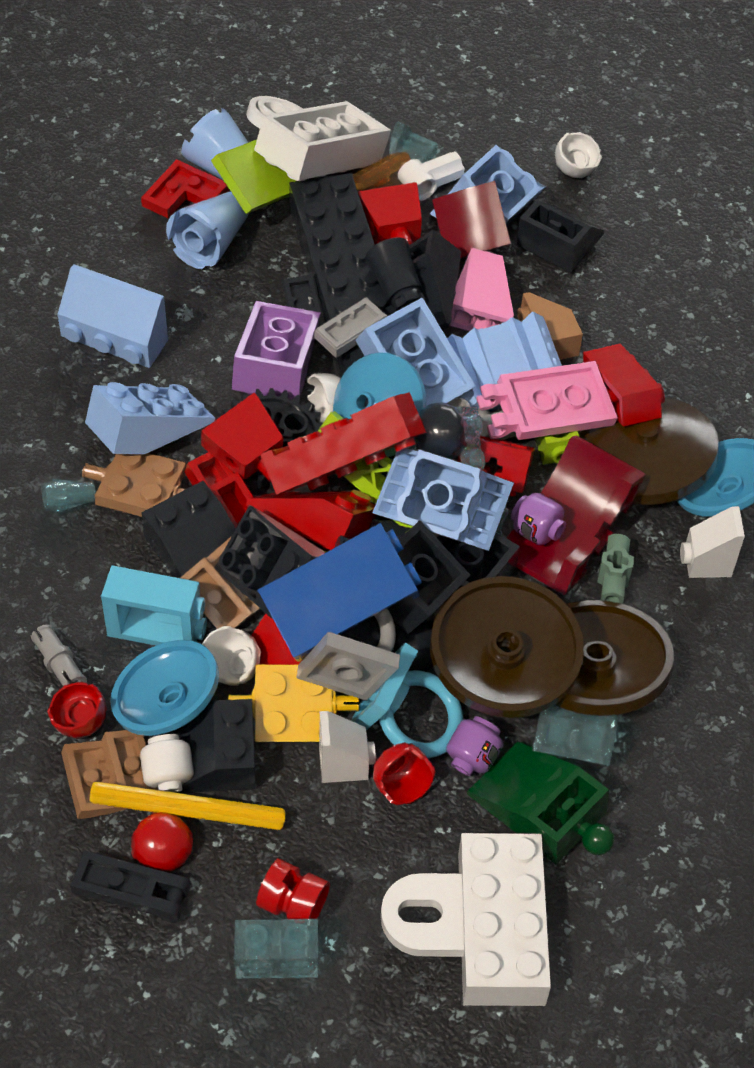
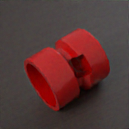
M278 858L273 862L264 877L257 895L256 906L277 916L285 912L287 921L310 930L324 907L330 890V882L309 872L302 876L299 867Z

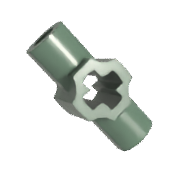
M623 534L608 536L606 552H603L597 583L602 585L601 600L621 604L624 601L625 588L628 587L634 563V557L629 555L630 539Z

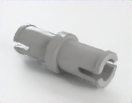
M46 624L37 628L42 638L39 637L37 632L33 631L31 640L44 656V665L50 672L55 673L63 686L75 683L76 680L87 683V678L73 661V652L68 646L61 643L51 625Z

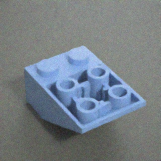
M111 382L107 386L93 385L85 423L113 454H147L210 425L215 421V417L184 386L172 384L168 388L142 383L136 387Z

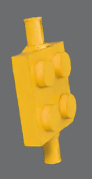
M255 665V686L252 695H229L228 700L252 699L253 718L255 720V742H319L320 711H329L334 714L336 711H359V704H343L344 702H359V698L350 695H336L335 690L297 679L298 665Z

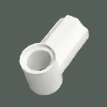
M455 151L421 163L418 159L409 160L399 169L398 179L402 184L417 182L419 200L422 201L433 195L437 187L461 178L465 168L461 157Z

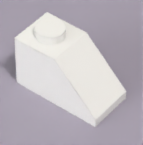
M739 506L730 507L690 528L686 542H682L680 547L682 564H687L689 578L732 577L745 537Z
M320 711L319 752L322 783L368 780L369 765H374L376 762L374 742H367L366 727L332 712Z

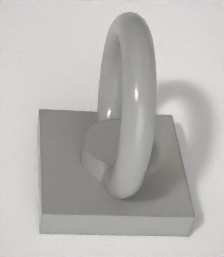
M385 609L374 615L380 627V641L377 647L328 631L298 665L296 678L367 701L399 668L400 655L392 652L396 631L389 610Z

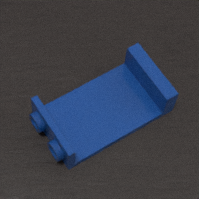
M379 523L258 589L292 656L297 662L302 661L328 631L339 635L409 596L412 599L420 596L416 586L422 582L412 563L404 566L398 552L402 551L403 547L393 529L385 532L382 524Z

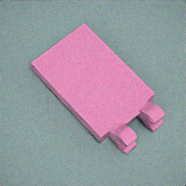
M596 361L501 374L497 384L482 385L480 387L482 395L476 397L480 410H489L499 404L502 408L503 413L491 415L490 418L493 424L486 427L490 439H499L514 431L518 440L607 427L613 426L618 419Z

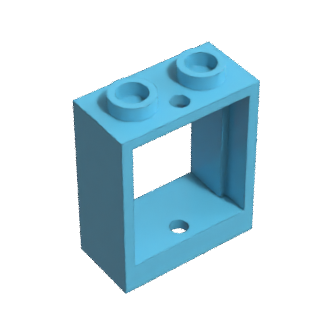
M111 565L101 594L108 637L155 646L174 640H190L197 642V639L203 640L207 627V618H203L205 598L200 597L199 582Z

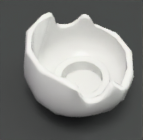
M581 132L566 133L560 139L555 149L556 165L564 174L573 178L589 176L596 170L602 159L598 144L591 136Z
M313 374L307 380L309 384L315 386L314 391L307 398L315 405V412L321 413L320 422H324L330 412H333L334 395L341 379L334 374Z
M222 626L210 632L202 643L212 653L218 664V682L230 686H238L252 679L255 674V665L260 663L261 650L255 638L250 634L230 626Z

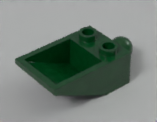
M519 741L467 791L469 797L516 834H542L543 855L555 865L581 839L584 848L593 855L606 854L614 844V835L611 829L604 824L597 823L607 813L609 789L579 766Z

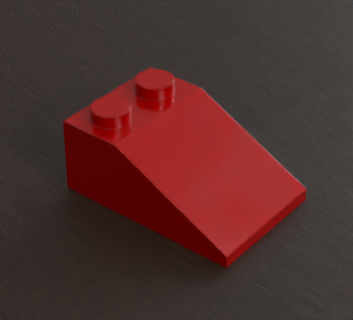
M351 490V492H284L277 495L274 492L248 498L245 504L246 506H254L283 526L328 550L334 549L339 536L352 539L367 531L372 518L376 519L377 517L376 514L372 513L375 504L370 502L371 497L357 490Z

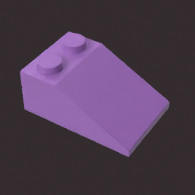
M256 301L234 356L232 390L252 394L256 392V389H259L263 396H268L270 388L274 389L276 396H281L282 392L287 390L288 399L291 400L295 396L301 395L315 342L314 330L318 328L321 313Z

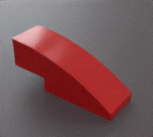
M209 452L188 462L184 473L191 484L195 485L204 481L223 505L234 527L237 528L248 508L245 505L247 499L253 497L238 472L233 473V471Z

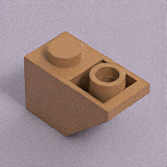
M530 292L523 293L521 308L517 310L518 320L522 322L532 312L543 316L559 359L579 356L583 333L572 310Z

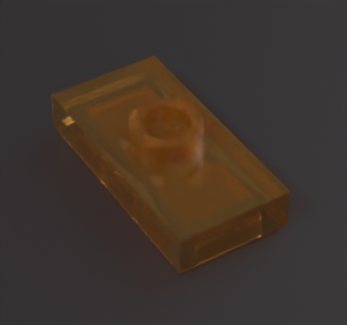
M408 152L389 154L353 174L356 189L362 190L373 184L374 186H379L390 181V175L400 170L402 165L411 160Z

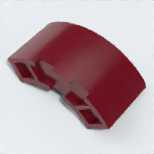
M579 436L571 437L554 472L541 494L563 507V521L566 522V528L558 540L554 541L552 539L545 545H536L513 529L506 539L520 546L517 568L559 593L567 594L586 574V566L592 553L599 556L606 547L608 536L614 534L608 529L613 525L621 511L625 514L627 513L646 474Z

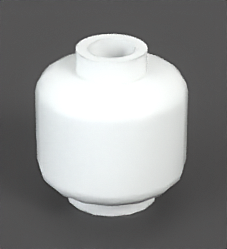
M176 734L152 737L148 739V745L143 747L140 752L143 781L149 787L158 788L159 791L177 793L182 791V784L188 782L194 775L190 746L187 742L179 740V736Z

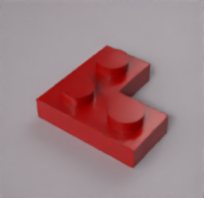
M176 159L141 197L142 207L169 218L186 199L196 204L229 192V188L223 180Z

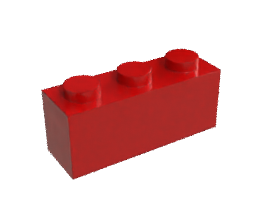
M621 344L583 352V363L596 361L618 417L617 420L622 426L662 418L661 404L665 402L663 387L650 376L647 369H644L636 361L633 354H630Z

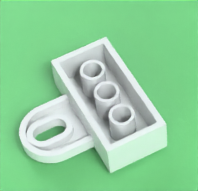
M258 96L250 100L246 114L249 121L260 129L254 151L262 155L267 163L278 166L285 171L287 176L295 181H305V179L324 177L328 174L346 172L347 170L365 168L381 163L391 132L389 128L348 101L302 109L298 105L284 99Z
M461 833L458 853L459 874H411L399 879L388 889L381 908V924L386 937L396 948L410 955L462 957L463 1005L546 1006L551 985L542 834ZM408 906L434 907L440 911L442 917L433 923H409L403 921L399 917L398 912Z

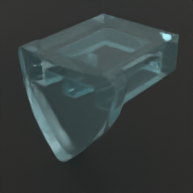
M397 121L391 137L389 158L403 163L412 159H418L421 163L430 161L435 156L438 143L412 133L408 125Z

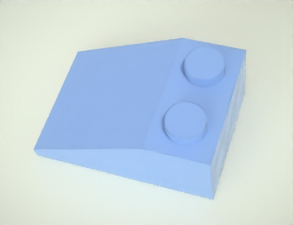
M423 298L365 328L355 340L364 356L373 353H389L402 357L412 364L423 381L427 399L426 406L440 402L447 404L476 387Z

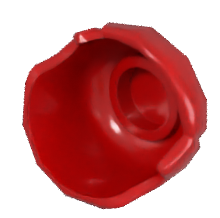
M75 682L64 685L53 695L47 713L53 727L62 735L78 739L92 735L102 726L106 718L107 708L105 698L94 684Z
M404 742L393 745L383 751L374 763V783L387 800L394 805L410 804L421 798L432 786L435 777L434 766L423 751L412 743Z
M166 812L153 813L140 821L131 837V854L133 859H137L145 867L171 872L184 865L190 856L193 847V835L187 824L180 817Z

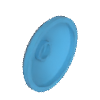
M373 353L358 359L345 371L335 391L333 412L336 411L344 419H351V414L365 409L366 398H368L367 407H370L392 396L410 392L420 414V411L426 407V391L419 373L407 360L389 353ZM395 448L386 450V456L396 455Z
M735 438L718 442V462L713 474L699 489L678 499L677 501L680 506L692 514L713 517L730 507L739 506L740 511L753 505L754 439Z
M174 640L156 645L133 659L117 678L111 693L113 715L124 729L137 735L152 736L177 730L195 719L212 699L219 681L218 664L212 653L205 646L194 641Z

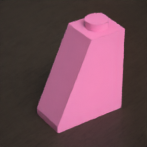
M471 248L456 284V295L453 301L452 320L450 326L471 331L473 328L484 329L508 321L511 317L514 318L503 256Z

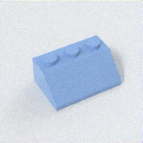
M73 264L70 268L58 311L61 336L69 341L93 347L99 352L123 358L132 364H139L150 368L168 341L164 296Z

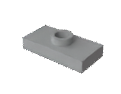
M366 297L315 329L314 338L337 358L357 345L355 340L365 328L384 319L387 315Z

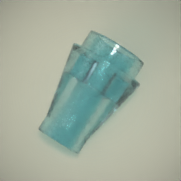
M51 478L50 482L42 483L45 511L53 510L56 514L86 503H94L95 486L93 481L80 482Z

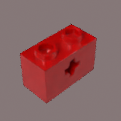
M467 432L465 434L467 446L459 454L457 462L479 468L486 473L513 482L514 484L509 496H516V492L523 493L526 488L535 448L499 439H490L487 436ZM493 457L497 458V465L503 467L498 469L495 474L490 472L491 467L489 465H485Z

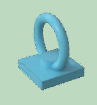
M405 643L395 652L400 655L399 668L367 701L361 700L359 711L355 712L351 721L366 727L367 730L379 720L383 732L393 745L404 742L412 743L419 747L427 758L436 757L447 752L446 746L463 720L460 701L446 689L438 676L425 671H408L418 650ZM409 686L426 687L435 692L445 704L448 713V725L445 733L436 741L423 743L409 738L400 730L394 719L393 714L405 699Z

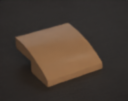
M231 537L207 558L204 557L180 577L181 579L199 582L200 597L205 598L204 614L217 629L222 626L237 628L260 610L255 603L214 568Z
M127 730L104 732L102 741L64 744L61 754L77 819L102 816L128 809L91 803L90 791L93 782L158 790V788L147 786L143 781L140 752L146 746L143 735H137Z

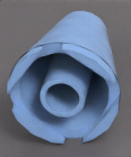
M221 108V113L216 109L212 110L193 126L190 131L194 136L190 142L186 139L184 140L181 153L191 163L222 179L211 160L219 153L249 142L230 114Z
M226 192L181 208L173 213L167 222L168 240L172 238L176 246L173 251L187 265L196 269H203L205 266L212 267L222 258L248 217V214L244 212L232 192Z

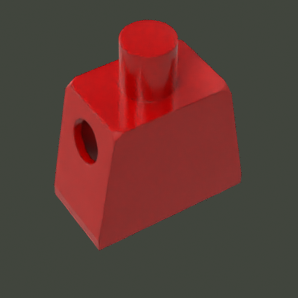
M417 182L358 191L375 245L396 237L405 238L410 245L421 238L422 216Z
M252 393L202 430L201 445L234 473L238 472L242 479H247L259 470L271 482L260 454L271 449L282 448L283 437L258 396Z

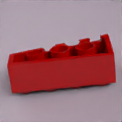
M410 392L392 396L351 414V419L345 418L320 428L321 433L317 431L304 437L296 438L287 442L288 446L275 450L271 449L260 454L276 495L307 485L310 491L329 484L328 476L336 473L337 477L341 478L358 471L356 464L365 460L366 465H370L387 458L385 451L394 447L395 451L399 452L416 445L414 438L426 433V430Z

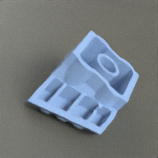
M495 145L462 175L448 194L495 181L507 226L531 201L538 197L546 186L537 182L530 173L523 171L514 162L512 155L508 151L500 149ZM433 209V211L430 214L436 217L435 211Z
M535 312L530 313L522 322L511 317L508 321L484 329L473 328L463 338L454 334L447 338L476 385L472 390L459 396L468 401L471 410L479 408L476 397L482 395L480 387L485 384H497L501 374L562 366L545 319ZM499 404L496 407L489 409V411L492 412L502 408Z
M405 449L396 452L372 513L410 526H414L420 520L431 533L489 551L514 483L486 473L479 468L429 452Z

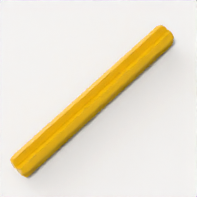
M93 782L90 791V802L93 804L156 813L166 812L177 816L275 830L282 829L285 823V810L278 807L103 782Z

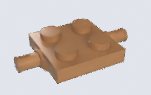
M150 453L116 454L112 463L106 468L86 463L83 468L82 477L101 481L95 494V505L142 517L141 512L186 490L180 486L185 476L186 463Z

